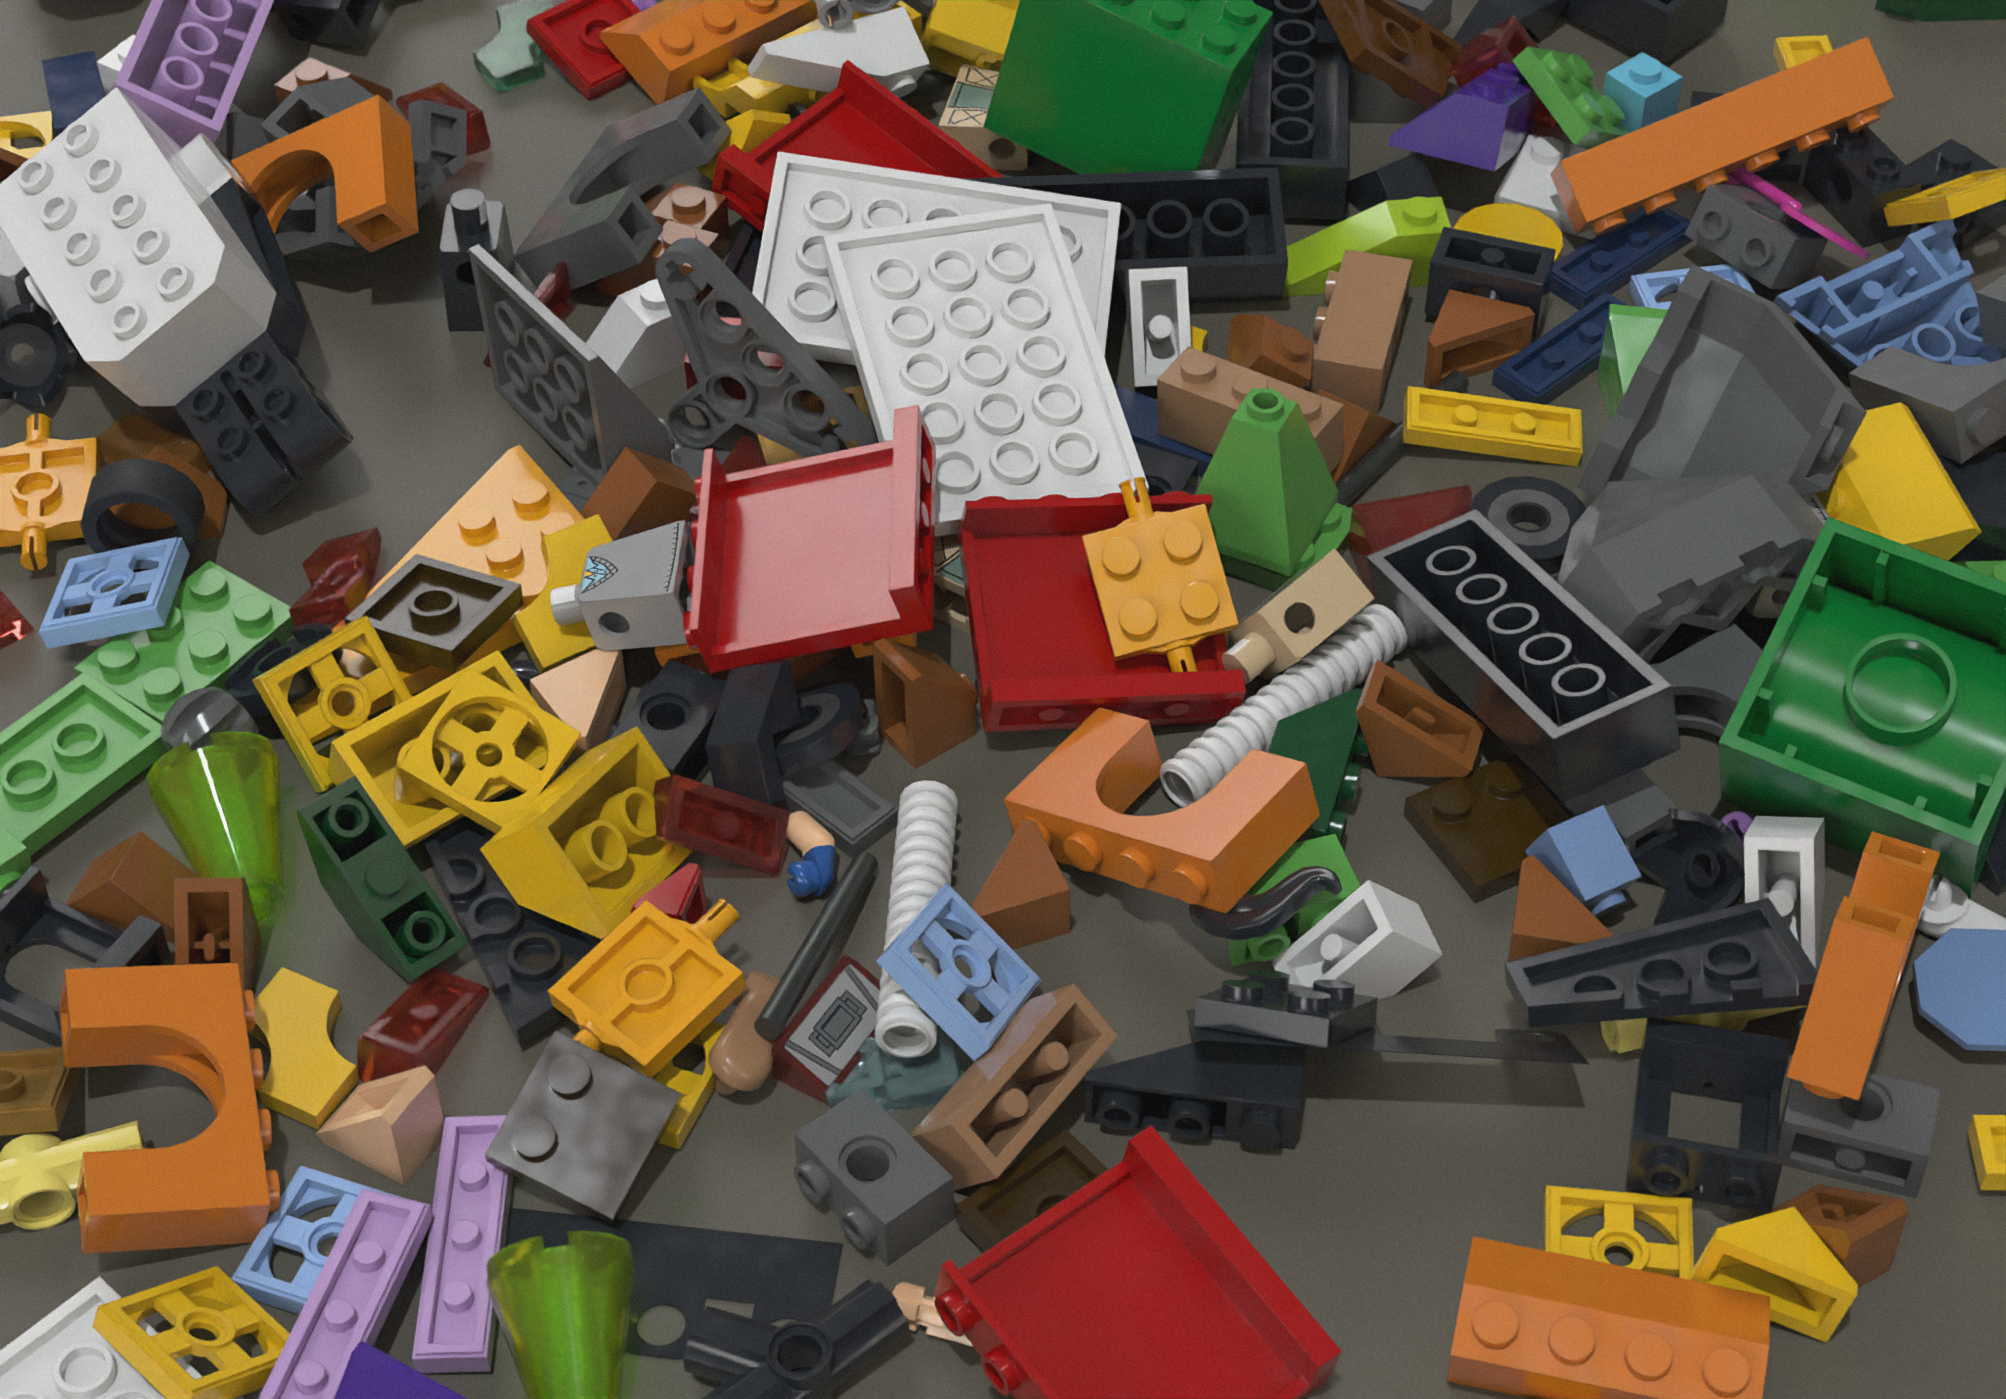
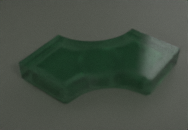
M518 0L496 8L497 22L500 30L490 43L473 51L475 67L498 93L545 77L544 61L541 58L544 51L527 34L526 26L527 19L554 7L549 0Z

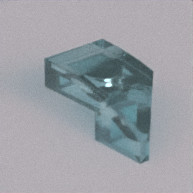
M940 1028L937 1029V1043L932 1051L920 1057L899 1058L886 1053L878 1046L875 1039L869 1036L859 1049L862 1059L841 1085L835 1082L831 1084L826 1091V1098L830 1108L862 1088L885 1111L938 1104L962 1076L957 1045Z

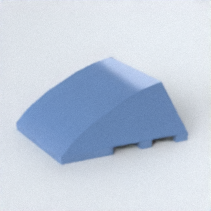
M1952 219L1938 221L1908 235L1899 249L1826 282L1821 275L1778 295L1774 300L1776 305L1806 328L1837 360L1851 371L1891 346L1948 365H1977L2006 358V350L1983 342L1977 297L1969 280L1974 272L1969 260L1962 261L1952 239L1956 232Z

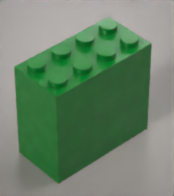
M1020 0L983 127L1079 174L1214 170L1221 158L1273 12L1255 4L1252 0Z

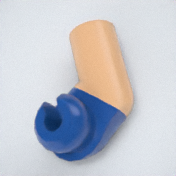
M796 811L786 818L783 824V833L802 852L803 861H795L789 865L787 873L792 875L793 878L788 879L787 883L791 892L798 897H805L811 893L818 897L825 893L834 881L835 839L810 814L805 811Z

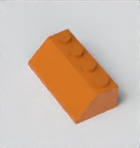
M664 0L601 31L600 39L658 105L693 90L692 78L697 75L708 81L729 70L728 60L733 57L749 66L758 49L763 44L775 41L816 20L818 10L815 2L811 0Z
M1473 1236L1446 1381L1528 1399H1762L1770 1346V1296Z

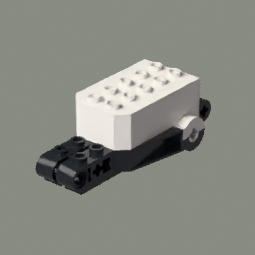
M116 87L0 183V227L30 273L25 278V284L39 306L50 313L55 320L53 322L55 327L75 345L88 365L172 433H192L226 487L253 516L261 518L301 485L303 478L291 466L286 458L287 456L307 476H312L352 443L354 437L298 357L307 319L265 209L244 176L206 135L200 133L181 148Z

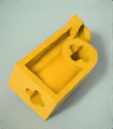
M935 0L920 41L930 62L928 68L956 78L962 64L999 72L1017 11L988 0Z

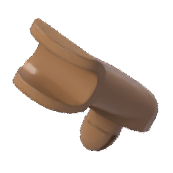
M757 970L750 971L745 980L747 988L734 999L732 1004L737 1007L709 1052L708 1062L712 1071L717 1076L715 1086L721 1095H730L737 1090L753 1091L759 1089L771 1072L778 1038L774 1040L765 1039L754 1028L756 1019L780 981L767 973Z

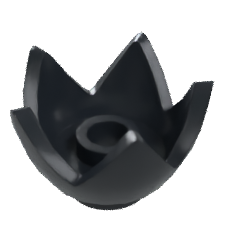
M36 303L18 304L0 314V399H14L28 406L42 407L47 406L58 394L64 377L72 370L76 363L78 350L53 324L55 320L50 313ZM25 343L33 348L35 358L31 364L20 366L13 361L11 351L17 344Z
M1669 808L1668 811L1673 823V829L1649 839L1630 853L1637 868L1665 887V892L1654 918V924L1660 925L1735 906L1745 892L1744 845L1738 835L1725 823L1707 814ZM1711 860H1712L1713 866H1714V871H1713V873H1712V870H1711Z

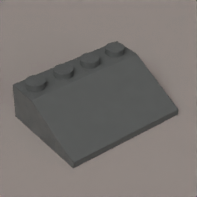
M479 244L468 248L496 391L575 466L595 488L598 487L625 446L673 464L671 451L675 449V440L665 420L661 417L656 418L598 354Z

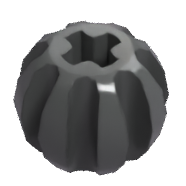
M216 687L192 690L178 698L165 714L160 730L163 743L170 755L189 775L204 783L228 781L245 771L256 757L261 740L257 724L248 711L231 694Z

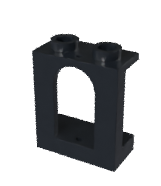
M31 866L12 887L7 888L0 895V1021L54 1047L62 1046L59 1004L56 1007L51 1006L13 988L4 980L5 967L10 959L21 950L34 945L46 944L60 947L95 963L92 968L174 965L162 924L139 915L125 931H122L50 898L41 871L34 866Z
M1647 1018L1637 1066L1625 1188L1771 1213L1783 1166V1156L1777 1155L1781 1089L1789 1060L1790 1040L1661 1018ZM1677 1091L1741 1102L1738 1149L1668 1137L1671 1092Z

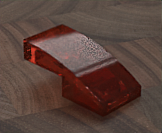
M377 527L326 540L302 563L311 587L288 610L295 627L310 623L327 625L343 621L366 599L375 577L381 550L382 537Z

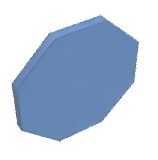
M1950 928L1913 962L1912 971L1918 1013L1965 1050L2006 1051V930Z

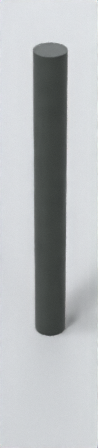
M1454 370L1434 389L1463 393L1468 388L1469 382L1462 372ZM1403 419L1335 484L1338 489L1337 503L1348 506L1410 445L1403 443Z
M862 851L856 853L756 1019L754 1028L761 1037L774 1040L780 1036L878 869V861L872 854Z

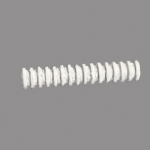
M1379 604L1369 605L1361 614L1353 617L1348 624L1343 625L1335 634L1327 637L1322 644L1315 647L1308 655L1304 656L1295 665L1287 668L1283 675L1275 677L1269 685L1263 686L1256 695L1246 699L1242 706L1233 709L1229 716L1220 719L1215 727L1207 729L1202 737L1194 739L1188 748L1181 749L1173 759L1164 762L1160 768V779L1168 796L1182 808L1194 803L1210 792L1252 748L1268 752L1278 720L1351 691L1355 685L1361 684L1367 678L1371 666L1377 660L1386 664L1394 655L1402 652L1407 646L1408 638L1401 620L1393 611Z
M923 780L914 782L907 786L900 795L884 951L938 889L945 883L951 886L958 799L952 789L937 781ZM917 938L912 944V954L937 978L942 972L939 966V959ZM882 968L875 1041L886 1053L899 1058L923 1056L932 1051L937 1043L938 1024Z

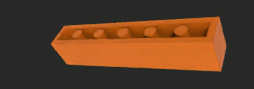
M1867 36L1563 159L1557 164L1550 175L1576 235L1593 228L1595 235L1598 236L1624 225L1627 222L1625 215L1644 207L1647 215L1654 214L1677 203L1676 194L1695 187L1697 193L1702 194L1705 193L1709 184H1725L1729 181L1727 173L1746 166L1748 173L1751 174L1765 169L1780 160L1778 153L1794 146H1797L1799 153L1814 149L1831 139L1828 133L1845 125H1847L1850 133L1868 127L1881 119L1879 111L1894 98V95Z

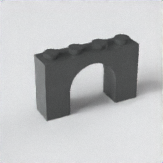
M700 87L608 125L512 256L536 287L541 284L538 290L546 300L642 262L664 229L639 196L665 180L710 163L731 132L729 126Z
M2005 273L1976 292L1983 342L2006 350ZM1891 346L1849 373L1852 395L1865 411L1899 402L1903 403L1910 409L1934 452L1943 457L1963 463L2006 435V358L1977 365H1948Z
M1735 623L1730 624L1721 632L1718 631L1712 635H1703L1697 638L1687 649L1662 663L1650 664L1656 672L1672 685L1678 728H1694L1710 732L1719 737L1722 736L1763 652ZM1640 768L1566 802H1563L1531 770L1571 818L1604 805L1629 853L1649 839L1673 829L1668 809H1679V807Z

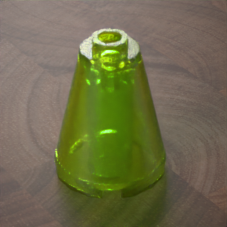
M223 731L210 734L213 745L191 751L189 741L171 749L156 760L147 774L150 800L197 877H245L257 922L264 920L275 911V907L282 902L285 896L279 758L274 752L271 742L266 737L251 732Z
M567 1232L569 1245L544 1249L543 1237L541 1235L527 1238L502 1248L488 1259L486 1265V1287L526 1398L620 1399L635 1274V1261L632 1258L629 1242L610 1233Z

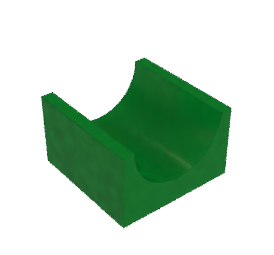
M1828 517L1719 740L1721 800L1760 816L1824 818L1825 842L1861 857L1872 831L1938 851L1940 855L1933 875H1938L1940 881L1945 877L1950 883L1960 887L1967 894V897L1971 899L1980 880L1992 837L2006 803V582Z

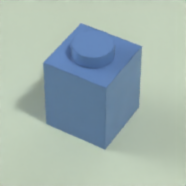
M1604 805L1548 828L1525 850L1528 857L1534 855L1596 918L1602 917L1625 904L1627 901L1622 893L1642 876Z

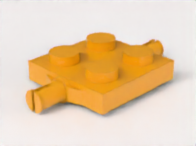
M35 414L27 418V435L24 442L0 448V547L22 545L20 563L25 569L35 571V560L38 570L46 567L48 542L84 538L80 522L92 478L101 471V452L97 437L67 441L51 438L52 421L44 414H38V425Z
M1134 478V487L1139 503L1135 500L1131 482L1128 479L1121 482L1119 488L1122 492L1129 519H1126L1117 527L1082 536L1084 550L1114 659L1118 661L1145 653L1167 654L1171 672H1183L1181 664H1184L1186 672L1197 671L1191 648L1206 637L1238 629L1239 625L1206 506L1201 504L1171 513L1153 512L1145 478Z
M720 898L693 925L670 918L649 901L645 900L548 990L553 1006L575 1022L580 1029L572 1039L597 1052L604 1051L607 1054L618 1056L637 1072L652 1079L747 988L744 973L719 955L714 946V943L729 928L740 921V916L730 903L727 904L726 900Z

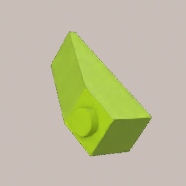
M1413 197L1410 199L1385 201L1287 246L1288 269L1283 297L1324 294L1328 273L1330 270L1339 272L1346 249L1413 260L1410 287L1428 286L1430 261L1443 227L1451 228L1442 197Z

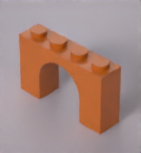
M379 94L230 160L258 196L259 202L265 209L274 236L283 214L300 194L318 183L335 179L337 224L370 253L419 232L411 124Z
M1101 707L1093 712L1003 799L1013 826V835L1023 818L1035 821L1057 862L1225 914L1234 907L1320 816L1307 764L1253 748L1210 792L1194 803L1159 815L1133 816L1122 814L1160 776L1162 762L1149 720Z
M1873 831L1871 832L1860 860L1850 896L1843 897L1834 918L1787 1073L1788 1078L1802 1082V1085L1808 1091L1830 1099H1840L1846 1096L1859 1101L1899 987L1940 852Z
M238 963L65 969L59 1004L64 1068L118 1065H154L164 1067L182 1074L194 1082L207 1096L216 1118L201 1134L178 1145L162 1148L83 1152L76 1190L82 1253L93 1254L253 1243L261 1229L265 1227L268 1214L279 1210L280 1184L277 1170H266L264 1151H269L271 1147V1118L268 1108H257L255 1091H261L263 1060L259 1048L249 1049L247 1032H252L254 1029L255 1002L252 990L241 989Z

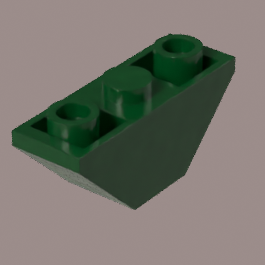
M1355 688L1277 722L1268 753L1307 764L1320 816L1294 843L1336 834L1341 846L1343 844L1348 813L1342 812L1341 808L1343 802L1354 804L1357 798L1362 775V765L1355 764L1357 755L1368 757L1370 754L1356 714V709L1363 692L1362 689Z
M355 775L296 812L322 887L358 940L409 982L420 977L469 944Z

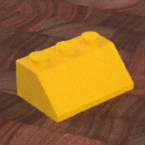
M1899 402L1866 410L1867 414L1844 454L1828 490L1816 492L1815 495L1829 517L1941 559L1950 560L1982 531L1908 406Z
M499 650L469 666L539 707ZM468 667L331 742L328 767L329 777L338 786L355 775L405 850L465 816L398 777L397 769ZM482 702L460 708L453 719L472 731L479 733L490 731L502 712ZM526 727L513 745L515 756L542 771L547 764V749L542 735ZM436 743L432 748L435 766L445 782L452 786L464 769L462 757ZM491 745L482 746L476 752L477 760L485 766H495L502 760V754L499 749ZM504 781L486 784L476 800L490 802L514 787Z
M638 726L582 754L480 848V851L519 905L602 939L609 935L631 914L633 904L640 897L663 882L697 845L663 834L660 793L687 800V798Z

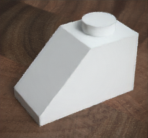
M1187 267L1130 269L1125 275L1127 328L1134 387L1157 386V379L1188 346L1191 347Z
M657 279L648 281L641 286L618 295L586 342L629 389L683 366L686 355L685 348Z
M1756 816L1744 835L1745 903L1769 898L1816 969L1825 889L1824 818Z
M1367 880L1271 963L1275 971L1285 972L1290 975L1289 984L1313 987L1315 980H1339L1353 983L1355 985V994L1382 999L1394 996L1443 954L1417 903Z

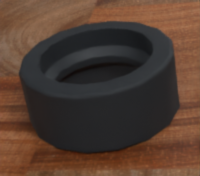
M124 459L105 466L92 478L80 526L85 542L95 553L182 537L190 553V558L194 555L205 514V504L202 492L189 476L171 465L149 459ZM121 503L150 505L170 515L178 525L156 530L135 527L117 518L109 507ZM136 569V570H133V571H134V572H140V571H145V570H150V569Z

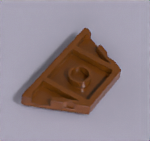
M1319 0L1351 63L1359 72L1375 76L1388 84L1398 96L1402 98L1409 97L1427 109L1443 96L1447 87L1446 81L1452 76L1455 69L1451 63L1463 51L1460 43L1392 0Z

